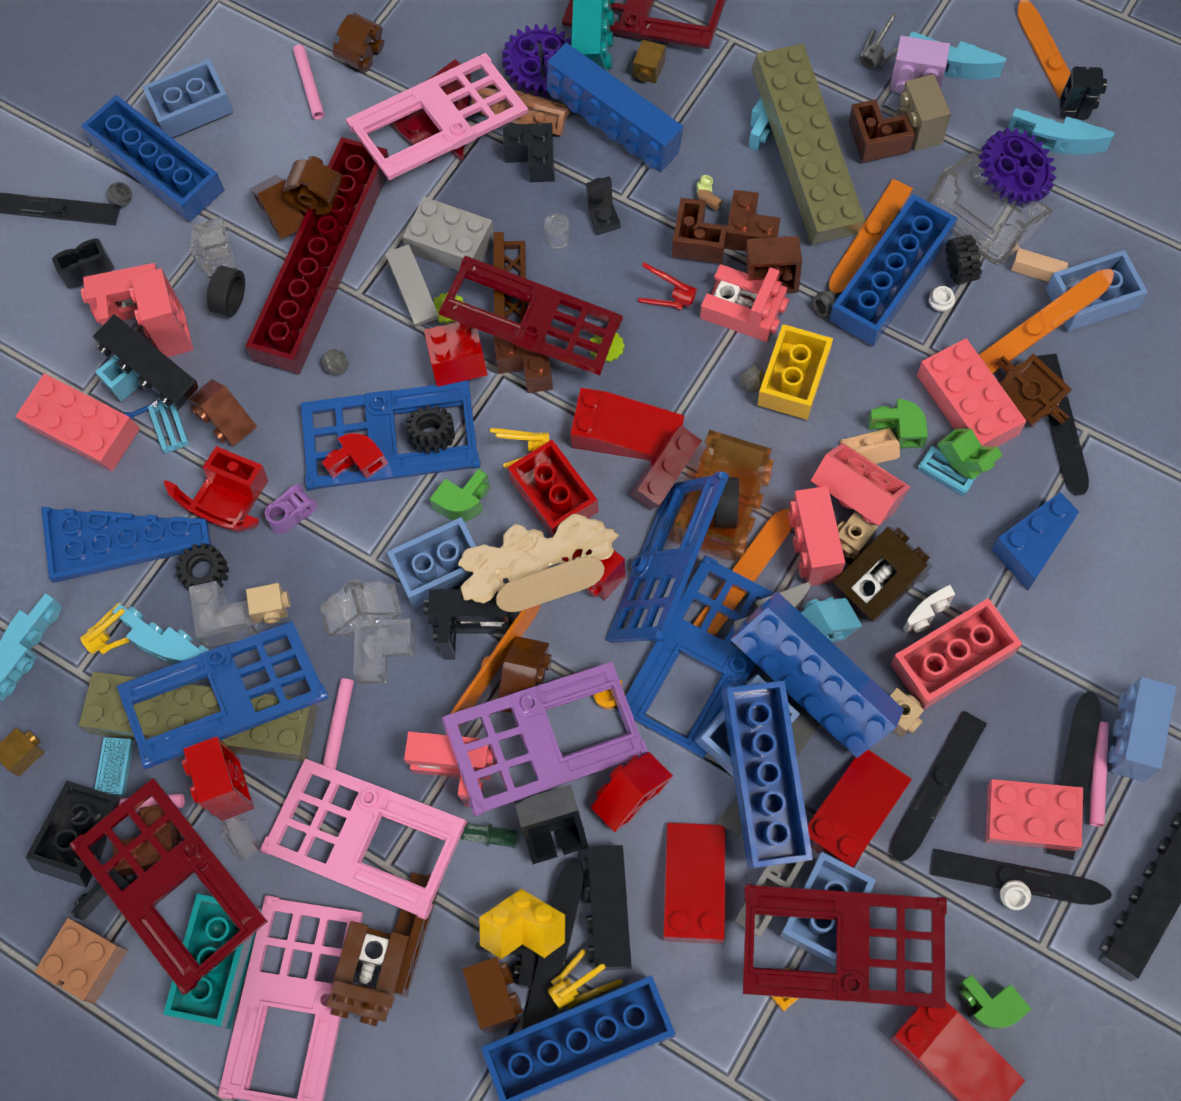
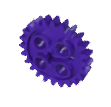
M535 24L533 30L526 25L524 33L517 29L516 36L510 35L509 42H505V48L502 51V67L505 68V76H510V83L517 81V90L525 87V94L533 90L534 96L542 92L544 97H547V62L565 43L571 45L572 38L564 39V31L557 34V27L552 28L550 31L547 24L543 26V29H539V26ZM537 43H539L541 46V61L542 64H544L543 74L545 78L541 77L540 57L538 56L539 49Z
M1006 128L1003 132L997 131L981 147L982 152L978 157L982 161L978 166L985 169L980 175L988 177L985 185L992 184L994 186L991 191L992 193L998 191L1000 192V200L1006 196L1008 197V204L1016 200L1017 206L1020 207L1023 203L1026 206L1031 205L1033 202L1036 204L1050 193L1049 191L1054 187L1052 182L1056 179V176L1052 174L1056 167L1050 165L1054 158L1046 156L1050 150H1043L1041 148L1043 142L1036 143L1035 135L1028 138L1026 130L1019 134L1017 128L1012 132L1009 128Z

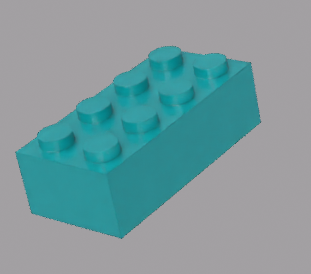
M573 0L571 46L609 73V69L613 68V57L610 54V47L614 46L613 32H610L611 26L615 23L611 4H615V0Z
M197 894L183 944L199 965H201L240 930L214 897ZM256 932L197 982L198 985L188 994L183 996L172 980L163 1015L231 1029Z

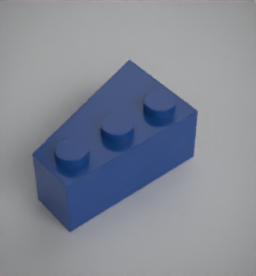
M1059 492L998 537L991 550L1021 584L1029 590L1079 511Z

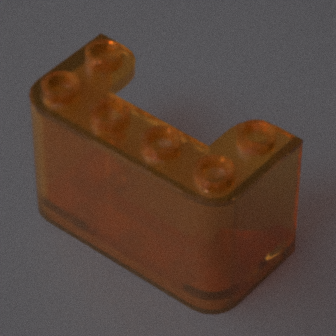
M709 429L705 440L707 448H705L704 453L701 455L700 465L694 479L712 476L720 471L729 474V477L739 478V510L736 529L715 528L713 515L700 550L736 561L738 556L743 558L748 543L746 542L748 535L752 533L756 518L752 517L754 509L760 510L764 494L760 492L763 485H769L774 464V460L770 459L772 449ZM702 490L689 492L686 503L682 506L681 513H678L674 523L673 541L682 543Z

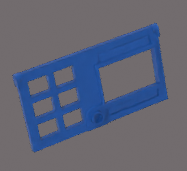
M469 380L439 387L437 385L301 403L307 491L480 468L481 462L477 452ZM428 405L431 406V409H434L435 406H439L440 409L464 406L468 445L449 447L445 451L439 449L440 453L435 454L434 450H431V454H426L425 451L422 453L398 454L395 425L396 414L418 412L417 408L420 407L426 410ZM365 407L366 422L344 425V409ZM336 412V426L314 429V413ZM367 430L368 437L377 445L388 462L386 466L367 479L361 471L348 472V468L335 478H332L331 475L318 476L317 461L325 460L326 456L333 450L316 452L315 437L338 434L339 438L345 435V433ZM338 440L339 449H341L342 445Z
M720 471L712 476L673 484L660 504L641 553L632 563L629 583L605 640L610 643L653 640L655 642H664L729 474ZM702 490L680 548L662 551L685 493ZM675 579L669 596L664 598L670 580ZM660 580L654 597L649 599L655 581ZM641 582H645L638 600H634ZM664 607L657 626L652 627L659 608ZM644 609H648L642 627L637 628ZM634 610L627 628L622 629L629 611Z
M704 555L698 570L679 601L664 642L655 643L626 694L634 720L704 759L707 752L695 742V739L723 710L721 692L729 687L744 686L756 666V663L742 650L731 645V639L735 634L734 624L725 640H721L708 633L707 630L718 612L737 621L747 616L756 598L764 599L772 596L774 592L720 565L717 560ZM709 573L726 581L715 601L699 593ZM732 586H736L750 594L740 613L722 605ZM694 600L711 608L700 628L683 619ZM680 653L722 674L687 738L645 716Z
M293 621L231 644L222 645L193 658L116 686L137 742L142 766L145 770L184 755L183 749L216 736L221 740L328 699V693L323 683H320ZM287 637L292 649L268 657L264 645ZM257 649L261 661L237 669L233 657ZM296 658L301 670L277 678L273 666ZM266 670L270 682L246 690L241 678ZM208 677L221 711L145 740L133 705ZM305 679L310 692L287 700L282 687ZM275 691L279 704L255 712L251 699Z

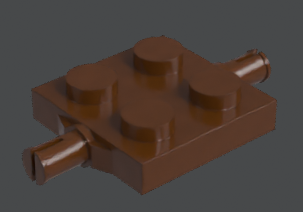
M1032 354L1023 363L1016 366L1005 356H1002L997 361L996 365L1007 373L1000 385L1031 428L1042 418L1050 414L1061 425L1070 418L1059 408V405L1071 393L1072 389L1035 354Z

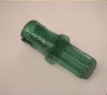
M466 823L460 839L486 843L487 847L493 844L515 849L518 830L493 827L491 823H489V826Z

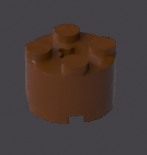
M353 12L354 15L348 14L337 31L336 35L340 36L338 44L334 42L333 55L360 70L368 72L373 63L372 57L375 53L379 54L384 47V40L381 39L383 27Z
M309 156L308 160H297L293 163L284 185L283 192H286L284 197L291 205L302 211L307 212V209L310 208L316 210L315 214L317 215L328 214L331 212L343 176L339 172L323 165V161L318 157Z

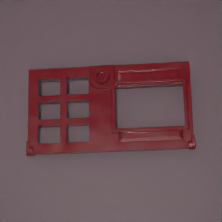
M569 0L562 19V25L572 27L573 0ZM627 0L626 4L616 2L611 4V10L623 12L620 22H615L611 26L610 32H613V34L710 49L726 0L716 1L708 26L649 17L655 0Z
M466 255L462 259L460 269L438 314L512 342L514 345L526 350L544 354L599 376L615 333L623 321V315ZM465 278L529 302L521 324L456 300L455 298ZM559 304L580 311L579 318L557 311ZM588 314L608 322L607 328L605 329L586 322V315ZM555 319L575 327L573 333L571 334L552 327V320ZM584 330L602 337L601 344L579 337L580 331ZM546 335L568 342L567 348L563 349L544 342ZM576 345L597 353L595 360L573 353L574 346Z
M154 778L87 833L81 834L70 843L72 850L77 853L177 985L178 990L183 996L198 985L197 982L268 922ZM150 797H153L165 814L149 827L136 809ZM129 815L142 833L126 846L113 828ZM172 821L184 836V840L168 852L155 834ZM104 835H107L119 852L102 865L90 847ZM149 840L161 856V859L145 871L132 853ZM126 860L138 878L122 891L109 872ZM194 873L240 930L201 965L195 960L155 907Z
M745 884L743 995L946 1008V897L934 898ZM870 907L895 908L896 930L870 928ZM905 909L931 911V932L905 930ZM755 915L836 920L835 973L753 967ZM869 938H895L896 960L870 959ZM905 939L931 941V963L905 961ZM869 967L895 969L896 991L870 990ZM905 970L930 971L932 973V994L905 992Z

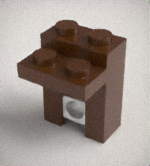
M350 921L325 1007L331 1008L330 1015L348 1019L349 1013L361 1016L359 1022L376 1027L378 1021L386 1022L389 1009L392 1008L395 998L393 993L409 936L395 932L389 934L368 928V925ZM370 942H375L381 947V955L377 959H370L365 954V947ZM358 960L362 961L363 966L360 968L362 969L361 973L358 974L360 975V980L357 981L365 985L373 981L372 976H374L373 972L376 970L375 966H380L374 989L370 985L365 987L352 983Z

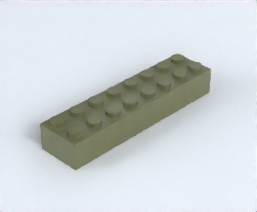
M804 43L757 53L751 70L810 244L815 245L857 235L865 223V218Z
M93 672L79 727L92 735L135 740L116 686L138 677ZM192 684L133 705L145 740L221 711L212 687ZM264 694L251 699V703L255 712L279 704V700L276 695ZM315 704L222 741L236 754L304 762L305 759H308L318 708Z

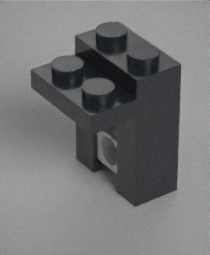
M429 589V599H424V615H427L428 624H431L433 627V641L437 642V650L441 651L444 660H455L457 633L505 634L509 627H511L512 612H506L497 605L496 596L499 591L496 592L491 600L481 603L475 602L473 599L464 600L461 589Z

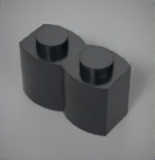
M98 238L84 241L75 249L63 250L52 258L57 273L68 288L84 285L83 277L111 272L114 269L109 254Z

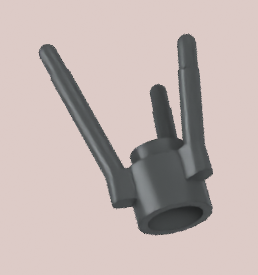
M895 13L890 16L873 44L876 30L871 31L866 45L859 55L860 62L865 68L874 70L878 67L882 69L885 63L897 54L898 47L884 57V49L879 45L896 17Z

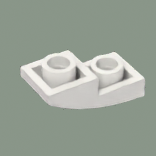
M951 585L929 596L913 611L903 628L905 634L913 630L915 633H919L928 629L935 613L942 612L950 607V603L955 596Z

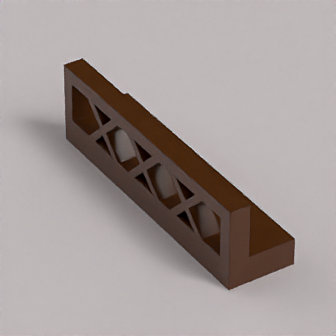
M493 232L494 266L508 272L514 268L521 274V277L526 278L525 240L505 241L504 232ZM520 249V255L512 261L506 256V250ZM494 289V314L507 319L515 313L521 318L522 322L527 310V302L519 299L513 305L506 299L508 294Z
M412 872L410 882L426 888L431 874L424 876ZM440 886L433 899V907L426 920L406 910L401 909L394 932L409 936L393 993L395 995L406 998L408 996Z

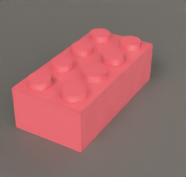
M967 338L921 362L917 377L954 430L956 428H971L982 446L998 447L1020 435L1026 423L1025 418Z
M45 373L15 416L31 430L112 472L140 430V427L129 416Z
M988 598L895 654L890 665L910 694L920 702L921 708L925 710L1016 654L1022 643Z

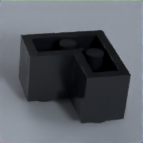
M552 123L503 125V148L506 163L528 162L530 183L555 182Z

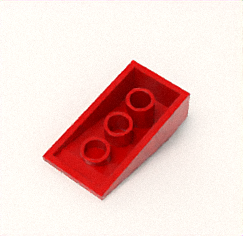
M580 388L570 434L572 448L652 461L670 432L680 425L683 426L685 415L610 392Z
M869 749L858 758L856 757L808 824L811 848L820 854L823 852L853 868L912 779Z
M667 823L663 941L723 944L725 924V827L713 824Z
M947 1001L945 1009L916 1007L890 1038L900 1050L956 1101H1009L1025 1082L1022 1076Z

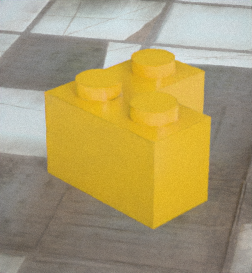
M523 889L518 890L479 917L480 946L500 959L506 957L522 944L545 958L565 943V914Z

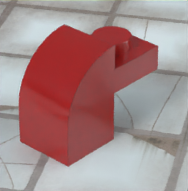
M350 433L339 437L338 440L342 448L333 450L322 461L332 478H335L355 463L367 479L388 464L384 454L369 437L358 433Z

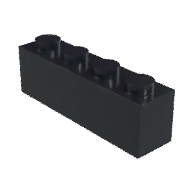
M115 314L92 336L97 344L95 348L104 357L112 356L117 360L116 366L127 375L130 372L138 378L136 382L146 391L152 389L158 394L156 398L167 408L173 406L176 410H179L199 388L194 378Z
M623 845L588 847V856H583L584 874H589L590 885H585V902L591 903L592 915H586L587 933H593L594 945L588 946L589 964H595V968L600 964H604L605 969L603 971L632 969Z

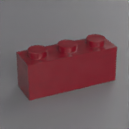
M681 425L672 430L629 495L650 510L660 506L702 440Z

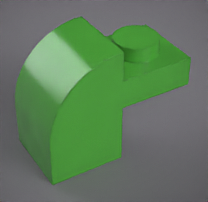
M897 399L894 408L890 409V407L881 406L871 409L868 419L869 430L895 429L900 449L924 448L928 438L927 423L923 411L916 404L905 399Z
M956 428L937 444L950 465L958 473L972 480L980 473L993 468L995 461L1003 456L997 446H982L971 428Z
M478 469L463 489L445 478L430 498L433 510L453 521L462 517L463 521L475 518L483 511L479 498L483 499L490 488L487 474Z
M973 975L966 977L957 985L961 989L959 994L964 1002L970 1007L975 1006L977 1009L968 1018L982 1028L998 1030L1011 1026L1032 1010L1011 984L1004 987L992 998Z

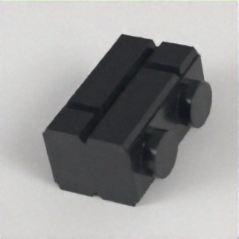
M1078 66L1072 68L1059 99L1060 116L1062 118L1067 116L1070 118L1088 119L1093 109H1098L1100 94H1105L1107 88V79L1103 78V70L1101 68L1089 67L1087 69L1086 67Z

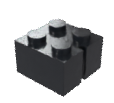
M571 785L514 801L532 864L558 857L551 834L555 830H557L563 855L589 847Z

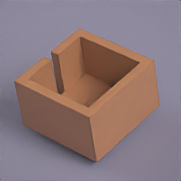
M68 918L34 972L55 985L62 986V989L77 998L96 1004L128 950L80 922Z

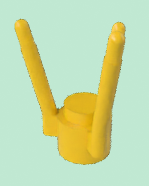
M490 428L489 430L491 433H496L495 436L497 438L528 440V452L534 451L549 441V433H533L501 428ZM521 458L503 464V467L507 468Z
M117 603L93 627L88 629L87 633L80 637L81 642L91 654L100 651L104 655L109 650L130 642L125 637L112 643H107L110 640V636L105 629L125 613L124 609H120L113 614L114 609L121 603Z
M582 949L566 968L551 980L553 986L547 991L560 1010L566 1006L571 1009L582 1001L622 985L623 980L618 979L575 997L579 994L576 989L605 969V965L600 964L574 983L569 978L563 981L586 954V950Z

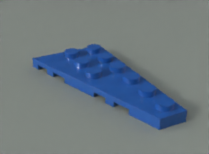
M41 506L49 580L53 583L184 554L183 550L186 548L190 551L193 550V544H197L199 548L201 543H206L208 547L212 545L209 525L206 519L185 517L160 518L156 515L135 516L132 513L94 510L83 512L68 508L57 510Z

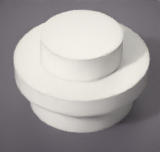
M946 286L935 288L929 295V304L937 311H948L955 303L953 291Z
M1011 880L1002 886L1000 898L1007 908L1021 910L1029 904L1031 892L1024 882Z

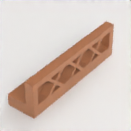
M491 84L477 92L482 99H485L500 91L494 84ZM514 90L528 108V113L511 122L517 124L552 123L553 134L560 136L563 134L566 117L572 113L566 104ZM473 99L471 100V105L475 104ZM506 99L489 106L495 115L512 107Z

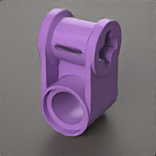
M296 484L266 507L265 517L273 532L285 534L302 520L311 516L317 509L318 503L304 493V488L301 484ZM284 515V518L280 521H274L277 516Z

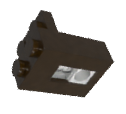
M887 526L833 582L873 622H879L917 582L922 583L929 576L927 572L933 567L928 562L931 557L919 546L915 549L907 542L910 537L899 527L894 529ZM885 559L890 563L888 565L885 564L884 566H880L881 569L877 570L878 572L876 574H872L873 571ZM893 568H894V569H895L896 571H898V572H897V573L894 575V577L884 586V585H883V584H884L883 582H885V580H886L887 578H889V576H890L891 574H893V573H892V570H893ZM869 580L875 584V592L871 596H867L863 589L864 584Z

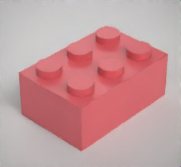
M162 268L132 276L133 288H129L133 302L137 303L138 309L134 310L138 324L143 325L146 337L151 338L152 345L167 357L194 350L184 308Z
M844 443L825 455L811 479L816 484V487L828 486L829 493L839 499V503L842 506L856 510L862 514V518L870 524H877L878 526L896 512L911 486Z
M828 486L795 491L794 499L790 501V512L787 513L790 528L795 530L796 537H793L795 553H800L801 562H798L800 578H805L806 583L809 582L810 586L833 583L842 574L845 559Z
M992 779L987 785L985 843L1077 851L1082 847L1083 787Z

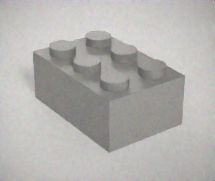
M423 197L403 235L405 245L409 244L414 256L459 271L465 255L481 262L483 261L494 240V227L490 219Z

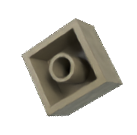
M932 74L905 81L903 92L900 94L901 102L899 108H897V116L908 115L915 134L912 142L914 151L943 144L951 112L935 75Z

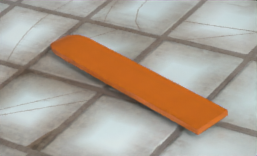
M1020 0L1017 8L1019 23L1056 95L1060 99L1070 71L1037 9L1029 0Z
M895 179L891 181L833 272L829 282L830 291L836 295L844 291L892 224L912 192V187Z
M1100 270L1086 277L979 354L991 373L993 374L1000 369L996 363L1002 356H1005L1009 361L1013 360L1103 295L1113 281V270Z
M783 509L775 513L768 520L732 571L753 582L756 581L792 529L789 526L787 517L790 509ZM726 581L722 583L720 588L712 597V600L715 601L717 599ZM732 586L722 605L734 611L747 592ZM706 606L693 625L700 628L711 608ZM718 612L707 632L716 636L729 617Z
M541 604L520 612L495 647L493 653L483 660L481 670L450 714L475 705L502 666L516 637H522L536 617Z

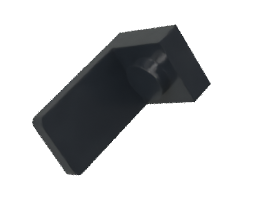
M610 176L596 178L586 183L588 213L596 234L600 235L620 229V220L612 201V181Z
M115 869L109 872L122 891L132 883L125 875L115 871ZM97 880L95 882L96 885L89 893L83 894L75 902V908L70 912L75 918L85 920L108 895Z
M476 942L475 949L477 951L491 953L481 947L480 942ZM522 944L508 955L522 957L521 962L516 961L514 980H519L518 986L520 988L532 989L537 953Z

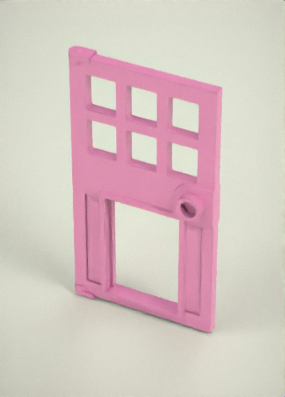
M484 53L345 119V122L351 132L356 134L388 180H391L527 114L528 108L492 64L490 57ZM482 68L487 77L471 84L465 75ZM458 80L464 87L449 95H446L441 89L442 86ZM491 84H494L500 91L485 99H482L477 92ZM470 95L475 104L458 111L453 102ZM506 99L512 107L495 115L489 106ZM423 108L440 132L388 158H384L367 134ZM482 111L488 119L472 127L464 119Z
M305 759L269 836L265 837L260 851L416 914L419 918L426 920L433 907V899L467 821ZM312 775L330 781L322 800L304 793ZM339 786L358 792L350 811L331 804ZM300 801L319 807L310 826L292 819ZM328 811L346 818L338 837L319 830ZM382 817L446 841L426 888L362 863ZM288 827L306 833L298 852L280 846ZM315 838L334 844L326 864L307 857Z
M265 895L261 913L268 922L256 932L217 1096L250 1101H324L342 1018L330 1015L331 1008L325 1007L332 983L316 981L321 956L340 957L342 950L324 946L329 921L347 923L346 936L350 921L362 924L364 913L287 901L279 897ZM275 912L293 914L287 940L269 937ZM302 916L320 919L315 944L297 942ZM267 946L285 948L279 974L261 972ZM295 950L312 953L307 979L289 976ZM268 1007L315 1014L297 1099L250 1091Z

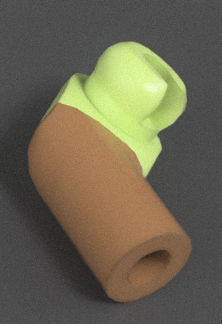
M702 175L696 185L697 197L699 200L706 201L707 206L717 211L723 201L712 194V177Z

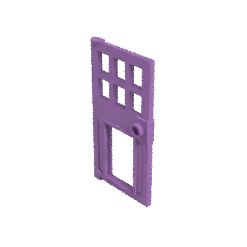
M613 662L531 687L441 718L470 798L469 804L475 817L483 814V812L628 762L636 755L641 757L648 753L645 741L641 739ZM611 689L628 734L562 756L546 710ZM510 708L517 727L496 734L489 715ZM480 718L487 737L464 744L458 725ZM521 735L527 754L506 761L499 741ZM490 745L496 764L474 771L468 752ZM530 762L537 781L515 788L508 768ZM500 772L506 792L484 799L477 779Z

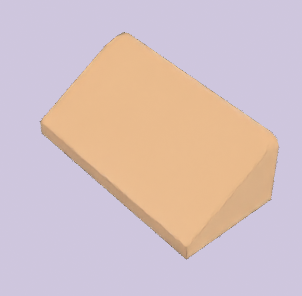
M1018 248L1011 271L1049 282L1053 273L1067 269L1068 262Z
M891 428L840 440V445L842 443L846 444L875 464L900 457V444Z

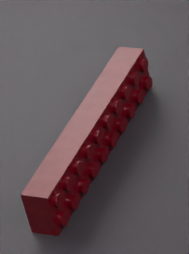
M343 137L340 138L327 166L343 176L331 212L325 215L315 214L316 210L308 208L245 347L252 361L296 374L301 373L387 178L361 142ZM377 147L384 158L389 157L387 149Z

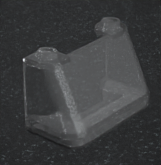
M971 153L943 170L927 202L958 218L953 235L956 237L972 235L973 239L975 238L976 245L979 247V254L993 264H1002L1047 221L1053 210L1039 201H1032L1023 210H1020L1012 203L1008 204L1007 199L1003 198L1000 200V194L997 192L992 193V188L985 185L984 181L987 177L980 175L985 170L978 166L982 159L975 153Z

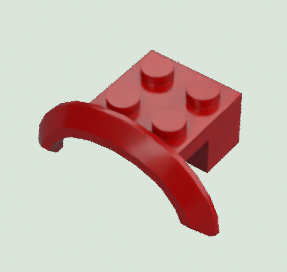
M216 446L203 465L207 479L193 500L183 493L176 484L164 480L168 495L184 509L201 519H206V521L233 531L256 529L259 525V519L248 515L268 482L264 467L259 463Z

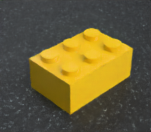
M782 324L759 391L758 406L808 420L830 355L833 338Z

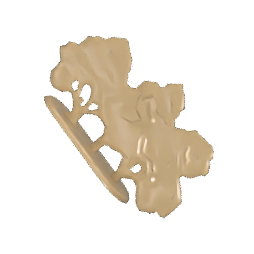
M572 514L561 522L552 538H544L542 531L535 529L528 531L524 526L514 524L503 535L504 544L501 548L490 547L484 544L468 548L463 552L458 566H461L468 572H473V575L461 585L464 600L473 599L475 602L486 603L499 591L496 596L499 608L506 612H517L587 589L595 585L603 576L604 565L600 560L611 557L614 552L612 542L619 534L614 529H606L603 521L588 519L586 516ZM582 549L581 558L576 557L573 560L572 555L575 550ZM591 549L592 554L587 556V550ZM562 557H568L569 561H563ZM561 563L560 565L548 568L551 565ZM508 578L509 583H503V579Z

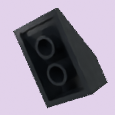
M66 781L25 857L32 869L87 888L93 874L77 853L72 850L70 843L81 834L87 833L119 806L120 798ZM104 835L90 847L99 861L108 839L107 835Z

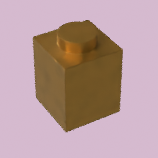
M642 40L633 61V78L643 82L657 83L665 63V45Z
M17 727L0 742V762L8 771L18 777L45 752L38 746L41 741L30 730L25 733Z

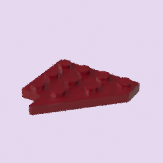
M454 59L429 79L461 64ZM470 73L465 75V77L471 83L472 78ZM458 80L441 87L446 95L464 88ZM470 95L453 102L458 111L469 107ZM423 108L389 124L410 146L440 132ZM465 145L450 151L458 160L464 161ZM434 158V159L428 161V163L430 164V163H431L432 161H434L436 158Z

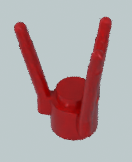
M645 262L642 263V267L675 286L671 296L675 299V302L641 297L638 298V302L674 307L682 310L683 306L690 307L692 305L697 288L682 283Z

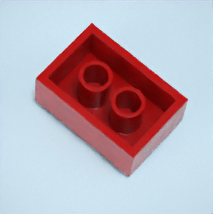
M553 439L507 467L510 481L551 537L557 532L560 523L570 515L579 514L589 519L599 512L597 498Z
M216 736L183 749L186 758L182 760V764L187 776L191 775L194 786L190 787V791L195 803H199L203 809H207L211 815H215L221 821L255 809L239 756Z

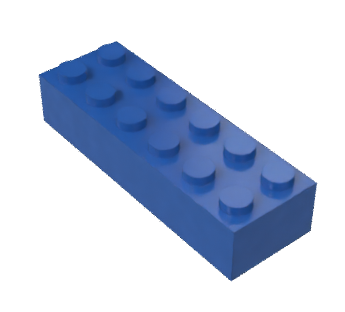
M565 43L547 62L546 90L550 96L562 101L572 112L583 116L591 126L601 129L608 138L619 142L630 154L637 155L644 160L648 167L655 168L661 173L678 155L684 126L571 45Z
M115 95L81 125L89 142L189 222L225 190L217 172L118 95Z
M913 194L833 304L829 321L874 347L943 249L947 240L952 236L958 218Z
M778 591L744 620L732 637L731 641L775 682L785 680L786 692L855 757L858 758L897 727L904 709Z
M785 680L724 689L721 694L747 867L757 868L813 860Z
M651 975L481 1047L499 1100L526 1101L674 1038L676 1033Z

